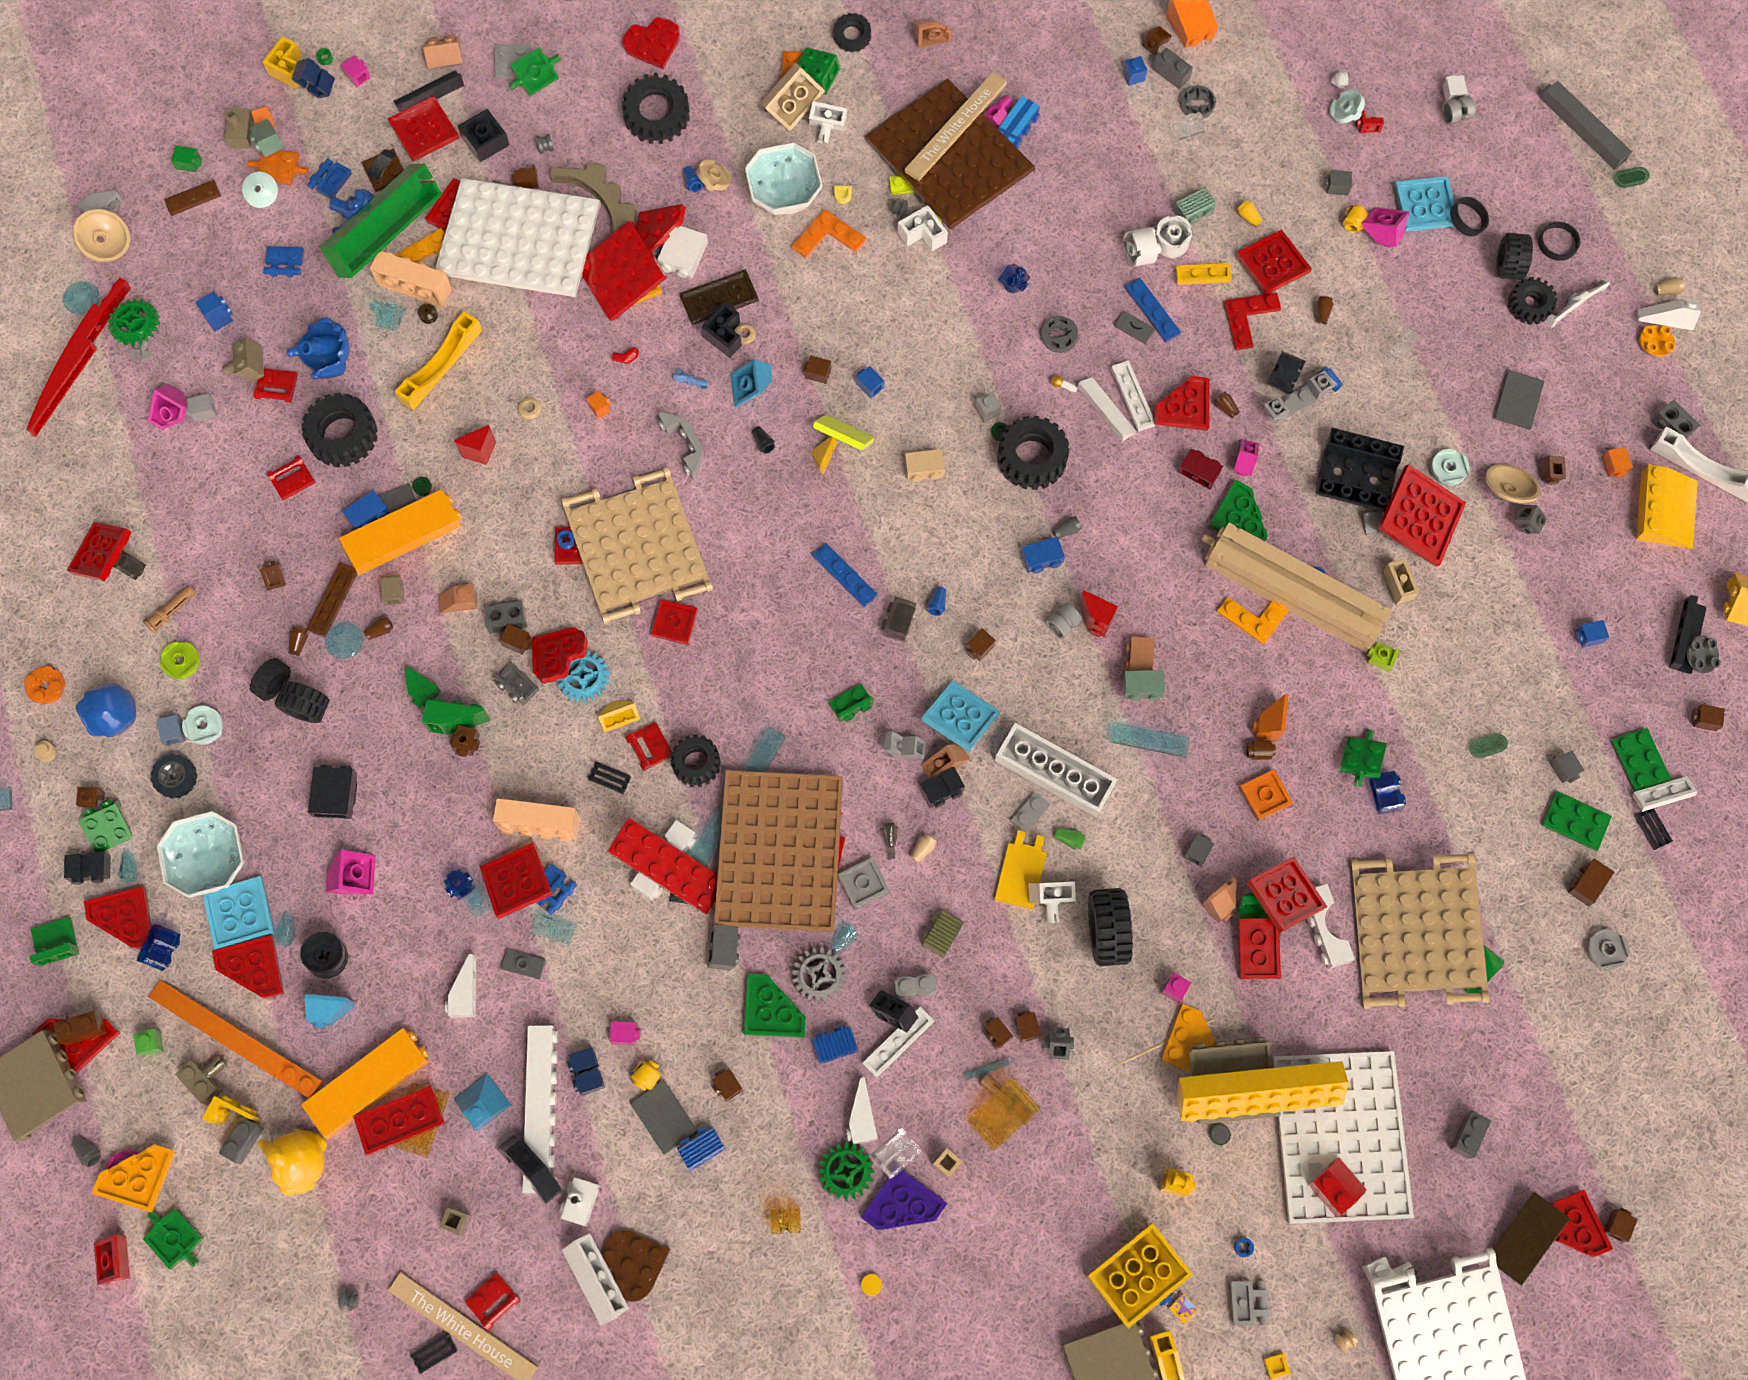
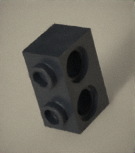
M882 990L878 992L869 1004L878 1019L906 1033L919 1018L909 1003Z

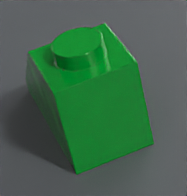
M408 666L405 668L408 695L412 699L411 703L419 709L421 707L425 708L426 699L433 700V698H437L441 691L438 686Z

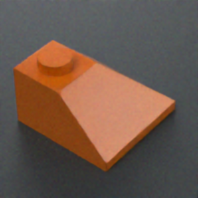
M1284 694L1261 713L1257 721H1253L1252 732H1255V738L1272 741L1280 739L1285 732L1289 694Z

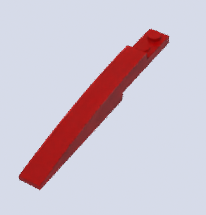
M119 278L112 285L108 295L103 298L100 306L92 304L67 343L47 380L26 428L33 437L36 438L96 352L97 348L93 344L108 323L107 321L110 320L111 316L109 314L115 312L113 308L119 307V303L124 300L131 289L126 280Z

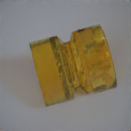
M791 1205L787 1209H784L783 1206H771V1234H783L785 1230L789 1234L801 1233L800 1205Z

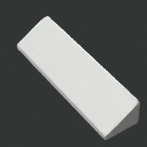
M1092 377L1078 383V389L1122 442L1137 432Z

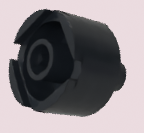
M1282 351L1267 384L1287 394H1291L1295 386L1292 382H1297L1301 373L1298 370L1302 371L1306 360Z

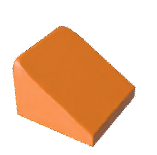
M267 106L251 111L255 124L268 119L271 125L276 127Z

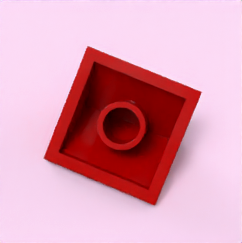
M489 425L454 440L462 458L487 465L496 444Z
M113 1235L95 1242L94 1253L97 1285L130 1279L126 1236Z

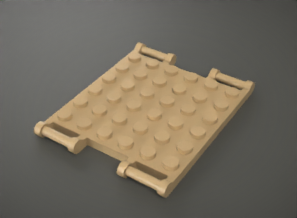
M668 466L646 475L633 476L632 479L636 490L601 500L597 487L591 489L590 492L577 496L561 498L604 625L628 615L641 614L637 601L673 591L676 601L679 602L685 597L704 591H713ZM661 477H665L666 481L652 484L643 488L641 486L642 483L652 481ZM594 498L595 502L580 506L574 509H570L569 507L570 505L583 502L589 499ZM702 580L704 582V584L686 590H679V588L694 584ZM628 604L632 605V607L607 614L606 612Z
M1474 851L1468 852V854L1439 856V854H1433L1434 869L1393 872L1392 857H1386V859L1352 860L1364 1009H1370L1371 1006L1391 1005L1406 1007L1404 994L1406 991L1445 989L1447 1005L1454 1004L1453 1002L1472 1001L1489 1003ZM1469 862V867L1440 869V863ZM1387 867V872L1359 874V869ZM1481 988L1482 993L1453 994L1452 989ZM1398 992V997L1370 998L1369 993Z

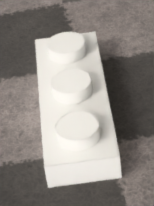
M1688 776L1636 791L1632 797L1643 812L1696 796L1697 790Z

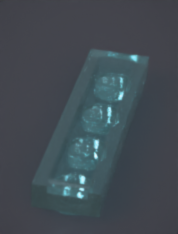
M1114 722L1110 743L1186 758L1190 738Z

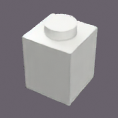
M1464 75L1446 77L1443 84L1445 101L1457 100L1459 97L1468 94Z

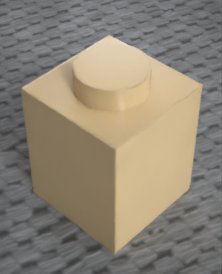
M946 1148L935 1161L933 1167L949 1179L963 1161Z

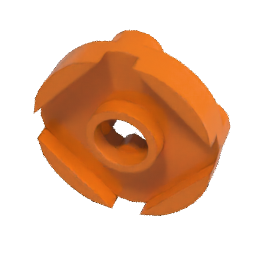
M51 666L37 668L24 679L27 696L39 704H51L57 701L62 696L66 684L64 676ZM44 681L47 683L50 682V684L47 685L48 689L46 690L44 688H41L42 683Z

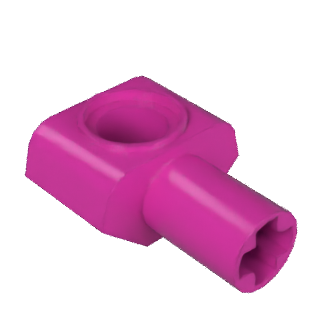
M1004 95L996 105H991L983 112L997 128L1000 127L1008 116L1006 111L1012 105L1011 98Z

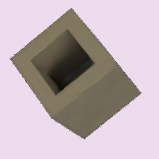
M390 575L386 578H381V593L384 604L386 606L405 604L404 584L400 576Z
M447 1207L439 1227L463 1236L471 1215Z

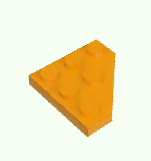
M1185 1004L1181 1005L1161 1061L1191 1073L1188 1048H1194L1193 1044L1198 1043L1214 1046L1213 1042L1215 1040L1202 1011Z
M158 1145L150 1146L147 1150L125 1159L110 1169L100 1172L91 1194L153 1212L176 1151Z

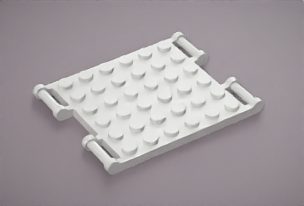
M1492 1248L1463 1258H1451L1454 1274L1416 1284L1415 1274L1412 1269L1405 1270V1273L1391 1277L1370 1280L1395 1380H1526L1496 1264V1255ZM1487 1260L1488 1265L1462 1271L1463 1266ZM1407 1282L1408 1286L1381 1293V1288Z

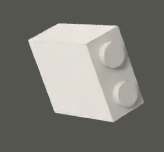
M682 226L679 228L675 227L669 233L670 237L657 259L658 263L666 273L671 271L677 273L681 278H693L708 244L707 234Z

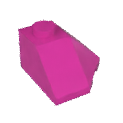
M169 384L154 389L147 421L162 430L183 422L187 406L184 393Z

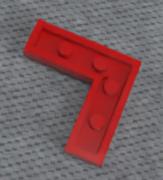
M455 178L452 179L426 216L425 220L427 223L446 232L461 181Z
M1278 293L1224 301L1235 351L1254 347L1247 316L1281 311Z

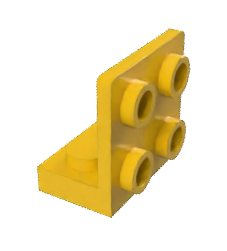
M223 1095L222 1098L214 1096L201 1119L220 1126L228 1120L230 1109L258 1122L261 1118L256 1116L257 1111L242 1104L239 1106L240 1102Z

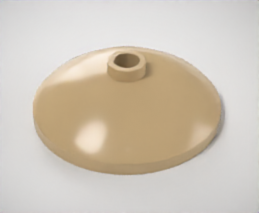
M93 209L86 211L78 217L73 227V239L79 251L89 259L97 262L107 263L118 260L126 253L130 244V233L124 221L116 214L107 210ZM96 238H101L103 242H98Z
M1505 464L1494 465L1488 469L1485 475V480L1490 490L1498 497L1512 503L1525 504L1533 502L1541 493L1539 482L1530 473L1515 466Z

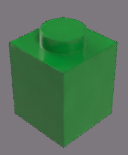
M175 145L171 162L176 170L197 172L198 167L202 165V157L196 148Z

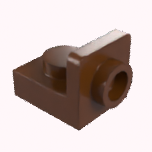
M1158 26L1148 31L1142 46L1155 55L1161 45L1170 41L1172 35L1161 26Z
M275 561L264 563V567L260 569L266 590L286 586L281 563L276 564Z
M78 787L76 806L96 807L98 800H104L105 792L98 787Z

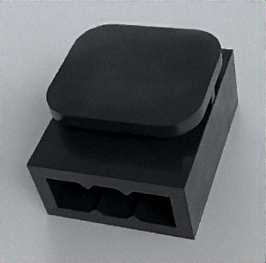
M330 765L313 767L308 813L312 817L352 819L357 793V773L354 769L346 765H341L340 768H332Z

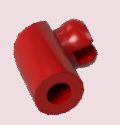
M631 347L623 354L614 352L612 361L630 364L638 357L639 350L636 347Z

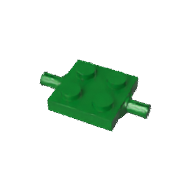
M540 47L510 65L516 79L508 83V86L513 90L521 85L529 97L559 79L553 65L561 61V57L557 53L549 59L544 55Z
M1369 729L1365 731L1364 739L1347 738L1340 772L1354 775L1353 785L1356 787L1357 782L1358 787H1361L1363 777L1380 779L1387 743L1373 741L1374 731L1371 729L1370 733Z
M176 1208L163 1218H160L154 1210L147 1214V1217L154 1223V1226L143 1238L146 1244L168 1269L172 1270L182 1260H186L194 1268L199 1261L192 1252L204 1239Z

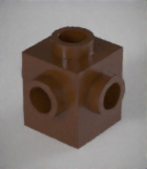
M458 725L455 734H452L450 739L451 748L458 756H473L480 745V734L477 729Z

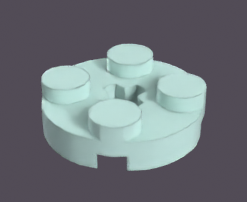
M1349 89L1339 94L1341 97L1337 101L1334 99L1330 106V114L1338 124L1358 120L1362 115L1361 112L1365 105V98L1357 90Z
M1444 449L1433 458L1430 468L1433 477L1439 484L1454 486L1466 478L1470 467L1466 456L1460 455L1454 449ZM1447 464H1450V466H1454V469H1452V471H1449L1446 468Z
M197 706L187 713L189 715L183 720V733L195 744L205 745L212 743L222 734L223 719L216 710L208 706ZM202 721L207 723L205 729L198 728Z

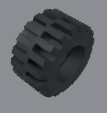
M1507 232L1503 236L1496 259V270L1499 278L1522 280L1526 277L1533 256V242L1529 234Z
M286 681L283 683L274 704L280 711L294 718L310 723H320L330 700L325 694L312 687Z
M688 735L685 737L686 740L680 739L678 741L679 745L673 747L674 752H671L670 760L676 778L681 780L684 785L689 784L690 787H694V785L702 787L703 783H706V785L710 784L709 780L712 779L714 781L716 773L719 774V766H721L716 745H713V741L710 739L706 740L705 736L698 738V735H693V738H690ZM694 752L703 753L707 757L706 764L697 770L689 769L684 764L686 757Z

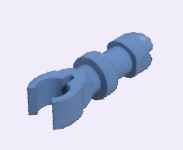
M676 369V373L673 375V380L677 382H687L688 385L693 384L700 389L708 388L707 385L709 383L707 380L695 378V375L692 374L689 376L683 370Z

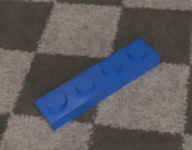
M1140 277L1125 285L1126 291L1165 343L1181 334L1179 328Z
M827 543L812 555L863 608L878 596Z

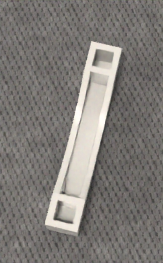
M1665 427L1658 435L1650 449L1651 451L1748 503V471L1729 468L1707 458L1693 448L1683 435L1668 427Z

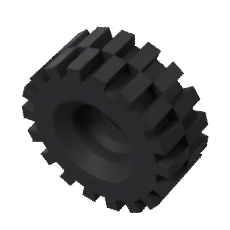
M1529 277L1528 280L1524 278L1516 284L1508 297V308L1512 307L1510 313L1516 314L1514 316L1516 320L1521 318V323L1528 321V325H1532L1533 322L1536 325L1541 321L1544 322L1556 308L1558 298L1555 297L1557 292H1552L1554 287L1547 285L1548 281L1541 282L1539 277L1534 280V277ZM1527 297L1535 298L1538 301V306L1528 305L1525 299Z

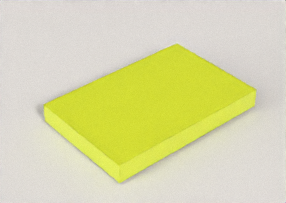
M827 414L816 420L813 425L814 429L861 451L872 444L875 439L874 436Z

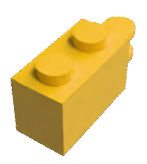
M1168 1168L1164 1170L1159 1191L1182 1198L1187 1197L1195 1189L1196 1181L1193 1180L1194 1175Z

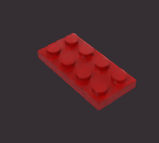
M432 1085L353 1116L366 1156L445 1125Z

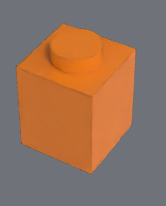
M1626 447L1608 450L1602 457L1609 477H1624L1632 468Z

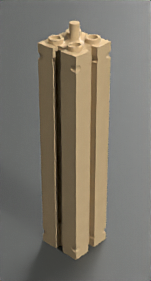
M1228 523L1226 528H1221L1216 539L1206 534L1202 539L1203 542L1211 545L1205 557L1208 560L1205 565L1206 567L1215 570L1222 576L1270 602L1273 601L1284 605L1294 615L1359 648V650L1365 653L1368 652L1376 641L1392 611L1390 608L1383 607L1375 600L1241 528H1236L1231 523Z

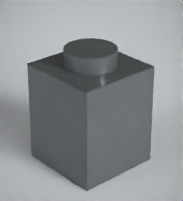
M1331 170L1329 176L1325 177L1324 180L1327 194L1349 195L1352 188V171Z
M1573 751L1556 758L1550 763L1562 783L1566 781L1572 783L1581 778L1579 774L1584 771Z
M1197 834L1184 858L1202 867L1215 843L1211 842L1208 836Z

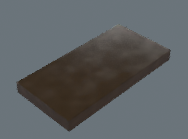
M746 269L679 293L692 325L708 320L725 302L736 310L759 301Z
M1533 1192L1492 1248L1496 1255L1497 1268L1522 1286L1568 1223L1570 1217L1536 1192Z

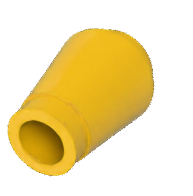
M1249 200L1245 201L1237 209L1239 215L1254 227L1263 221L1253 202L1250 203Z

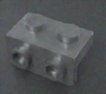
M512 663L500 675L497 673L494 675L496 686L502 691L506 689L510 693L508 696L516 704L520 702L524 706L540 690Z

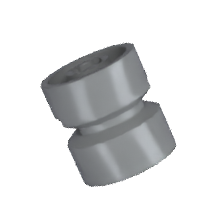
M1466 95L1459 97L1457 100L1452 99L1443 103L1442 114L1447 124L1474 117L1475 104L1471 96Z
M1065 603L1057 610L1058 614L1052 615L1046 621L1048 628L1060 639H1064L1070 633L1071 628H1075L1082 622L1079 612L1068 603Z

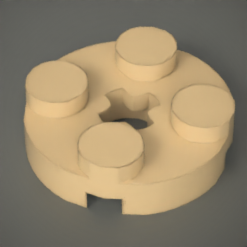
M703 160L696 170V175L705 184V188L709 191H714V189L718 191L726 190L732 179L729 170L722 164L720 166L716 165L714 160Z

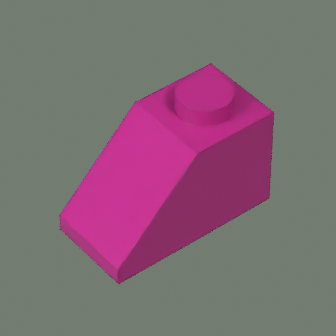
M1241 439L1234 464V471L1238 475L1252 476L1258 458L1259 443Z

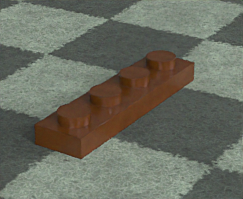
M342 563L339 564L307 627L309 632L324 638L327 637L357 576L354 568Z

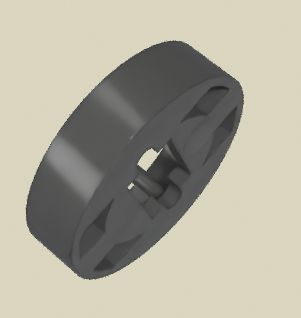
M1201 85L1187 88L1183 92L1180 101L1184 114L1193 119H1204L1210 116L1216 105L1214 93L1209 88ZM1205 100V102L1209 103L1208 105H1201V107L1186 105L1190 101Z
M1057 316L1049 319L1042 328V341L1049 350L1056 353H1064L1070 351L1077 343L1078 329L1071 319ZM1057 330L1071 331L1068 333V336L1057 338L1049 336L1051 332Z

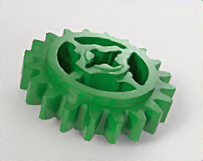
M134 298L131 303L127 299L125 305L121 302L119 303V309L113 308L116 313H110L109 315L112 319L107 322L110 324L108 327L111 331L110 334L118 343L122 342L125 346L130 343L132 347H134L135 342L142 345V340L149 342L147 337H154L152 331H158L155 325L160 324L158 320L160 316L150 302H145L143 299L138 302ZM139 313L146 314V317H142ZM122 327H125L129 331H122Z
M848 1142L845 1143L844 1149L841 1148L840 1144H837V1151L830 1147L831 1155L823 1154L827 1161L819 1162L824 1167V1169L818 1170V1173L824 1174V1177L819 1179L820 1182H826L823 1189L831 1188L829 1196L836 1192L837 1200L840 1199L841 1195H844L845 1201L848 1200L849 1195L856 1200V1193L864 1196L862 1188L869 1190L870 1187L866 1183L874 1181L869 1177L870 1174L875 1173L874 1170L869 1169L874 1162L866 1161L870 1154L863 1156L864 1148L856 1151V1144L849 1149ZM845 1155L854 1156L861 1163L851 1164L847 1161ZM838 1158L840 1163L838 1169L829 1173L832 1162ZM844 1166H847L848 1169H855L850 1172L849 1177H846L845 1174H840ZM864 1171L862 1180L855 1186L854 1176L858 1172ZM841 1179L846 1183L848 1189L840 1188L832 1181Z

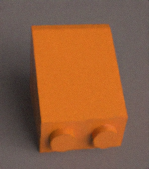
M1169 0L1166 18L1185 48L1189 46L1195 47L1201 41H1209L1215 37L1218 24L1208 0Z

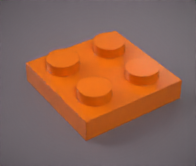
M1275 769L1239 787L1257 821L1293 804Z

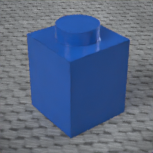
M1142 56L1125 60L1123 74L1129 86L1144 82L1146 79L1147 68Z
M871 366L858 372L856 384L870 399L884 388V380Z
M1604 620L1582 624L1576 630L1575 637L1583 648L1604 643L1609 638V634Z

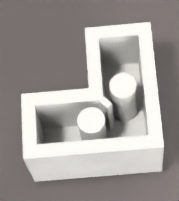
M928 205L898 222V234L907 246L923 238L931 251L947 243L948 232Z

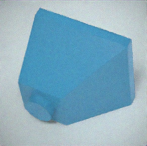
M753 359L730 374L734 407H739L761 394L773 381L771 365L769 363Z
M305 994L306 1021L313 1024V1028L325 1029V1025H333L355 1006V1003L346 997Z
M488 1073L454 1099L463 1115L477 1131L511 1106Z

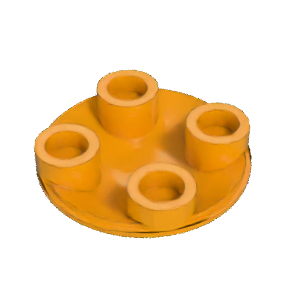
M1649 325L1644 327L1640 333V344L1650 355L1664 357L1675 349V339L1669 326Z

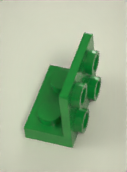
M806 47L797 62V65L825 90L823 94L827 95L841 69L837 55Z
M70 917L31 929L35 954L29 955L32 964L42 967L79 955Z

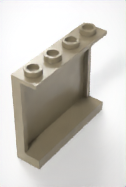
M42 1030L0 1057V1112L14 1141H25L31 1138L30 1133L77 1103L87 1102L84 1096L85 1091L77 1082L76 1072L70 1067L67 1061L68 1056L62 1050L60 1044L57 1043L56 1033L53 1031Z
M1266 1037L1254 1038L1253 1042H1246V1039L1234 1040V1044H1226V1041L1213 1042L1214 1046L1198 1043L1193 1044L1194 1048H1188L1191 1077L1273 1068L1270 1045H1273V1042L1266 1040ZM1281 1111L1277 1113H1259L1257 1115H1238L1237 1117H1218L1213 1120L1198 1119L1196 1122L1198 1124L1277 1117L1281 1116Z
M1123 1323L1062 1344L1073 1380H1156L1155 1378H1158V1373L1155 1366L1150 1365L1148 1357L1151 1354L1147 1344L1143 1345L1141 1339L1143 1331L1140 1324L1135 1323L1128 1329Z

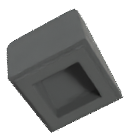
M1381 511L1364 513L1361 517L1366 535L1382 532L1377 529L1383 517Z

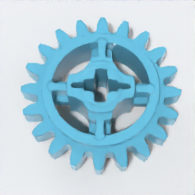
M587 651L584 658L572 661L568 670L569 675L564 679L557 680L560 683L558 685L559 689H563V695H568L570 700L575 697L577 703L580 702L581 698L587 703L588 697L595 701V694L601 697L600 690L606 691L607 688L604 684L610 683L609 679L606 678L610 676V672L607 671L608 665L603 664L605 662L604 659H598L597 653L591 657L590 651ZM586 664L594 666L598 671L587 668ZM569 682L580 685L581 689L572 687Z

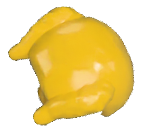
M296 1128L293 1132L281 1135L272 1142L264 1139L258 1141V1147L263 1151L266 1161L271 1167L270 1178L279 1186L281 1193L287 1196H292L296 1193L303 1195L307 1191L314 1189L325 1166L324 1153L327 1143L324 1137L313 1131Z

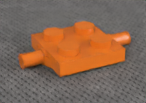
M279 150L267 157L262 154L259 161L248 160L247 163L248 167L258 168L257 172H265L271 175L277 184L292 185L297 173L308 175L309 171L308 167L298 166L300 154L299 152Z

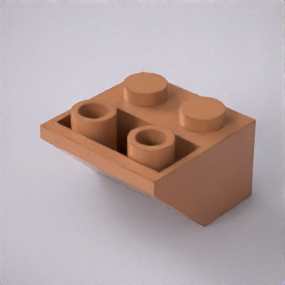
M455 34L446 35L444 39L431 37L427 39L428 41H425L423 49L428 69L463 63L459 36L455 37Z

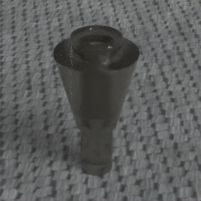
M884 823L883 827L880 828L885 846L887 847L888 859H896L895 846L899 826H895V823Z

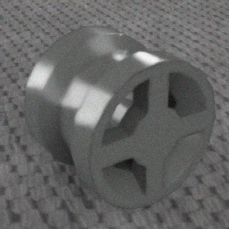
M549 133L544 137L536 136L540 154H544L548 150L550 152L554 151Z

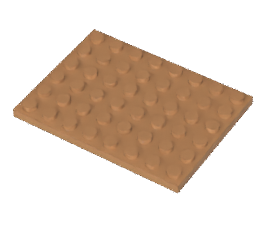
M726 770L714 925L755 929L834 932L843 776Z

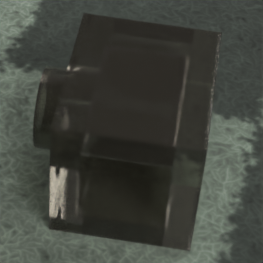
M122 550L119 559L113 567L136 581L144 572L146 564Z

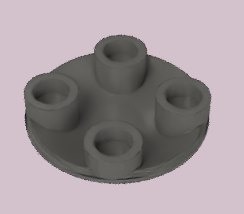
M1696 636L1690 640L1686 655L1689 664L1694 670L1699 673H1709L1720 666L1721 661L1719 659L1717 641L1714 638Z

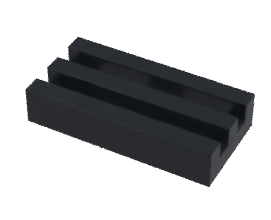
M595 762L588 780L624 795L632 777ZM598 768L605 770L609 773H612L614 775H617L619 777H622L626 779V781L624 782L615 777L598 771ZM595 775H598V776L603 777V778H605V779H607V780H610V781L615 782V783H617V784H619V785H622L623 787H622V789H621V788L616 787V786H614V785H611V784H609V783H607V782H604V781H602V780H599V779L595 778L594 776H595Z
M1654 808L1634 815L1653 850L1673 842ZM1642 816H1644V818L1646 819V821H1647V823L1649 824L1651 830L1653 831L1655 837L1657 838L1659 844H1657L1656 840L1654 839L1653 835L1651 834V832H1650L1649 828L1647 827L1645 821L1643 820Z
M447 1332L411 1354L410 1357L418 1368L419 1374H422L458 1352V1349ZM443 1340H448L447 1343L418 1360L417 1356ZM451 1346L452 1350L426 1366H421L423 1362Z

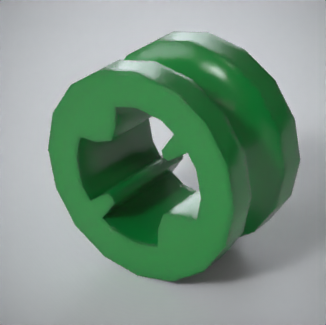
M322 48L317 51L316 58L321 65L332 63L333 56L329 49ZM326 54H327L328 57H327L326 59H325V57H324V59H322L321 56H322V55L326 56Z

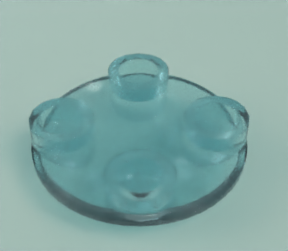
M87 281L73 283L65 290L63 295V303L66 309L77 315L87 313L93 303L97 305L100 302L97 287Z
M339 623L333 626L325 637L327 651L333 657L339 659L353 658L363 644L362 632L356 625L351 623Z

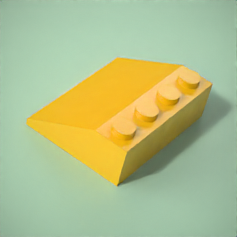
M1648 464L1641 472L1636 540L1693 549L1697 480L1668 467Z
M1152 1223L1095 1268L1086 1278L1129 1329L1193 1276V1274Z

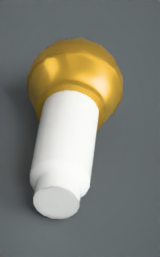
M1054 375L1051 378V384L1054 387H1062L1072 392H1076L1078 389L1074 384L1065 381L1060 375Z

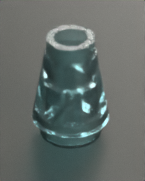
M132 852L122 853L118 877L123 883L135 882L139 873L134 854Z
M282 916L274 937L276 944L291 946L292 942L295 941L293 916Z
M847 924L845 927H842L831 947L840 954L858 940L857 937L860 934Z

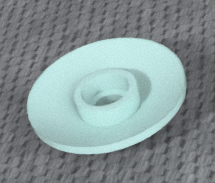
M254 172L245 178L242 185V193L250 205L263 208L274 203L278 195V186L271 175L265 172ZM257 186L261 187L260 192H256Z

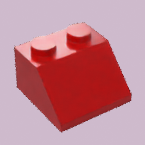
M1083 590L1078 606L1086 627L1092 635L1105 638L1115 618L1118 606Z
M1339 1157L1308 1183L1335 1217L1342 1216L1367 1191Z

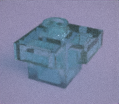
M379 301L371 302L370 310L376 315L375 326L391 331L399 329L407 308L389 301L386 303Z

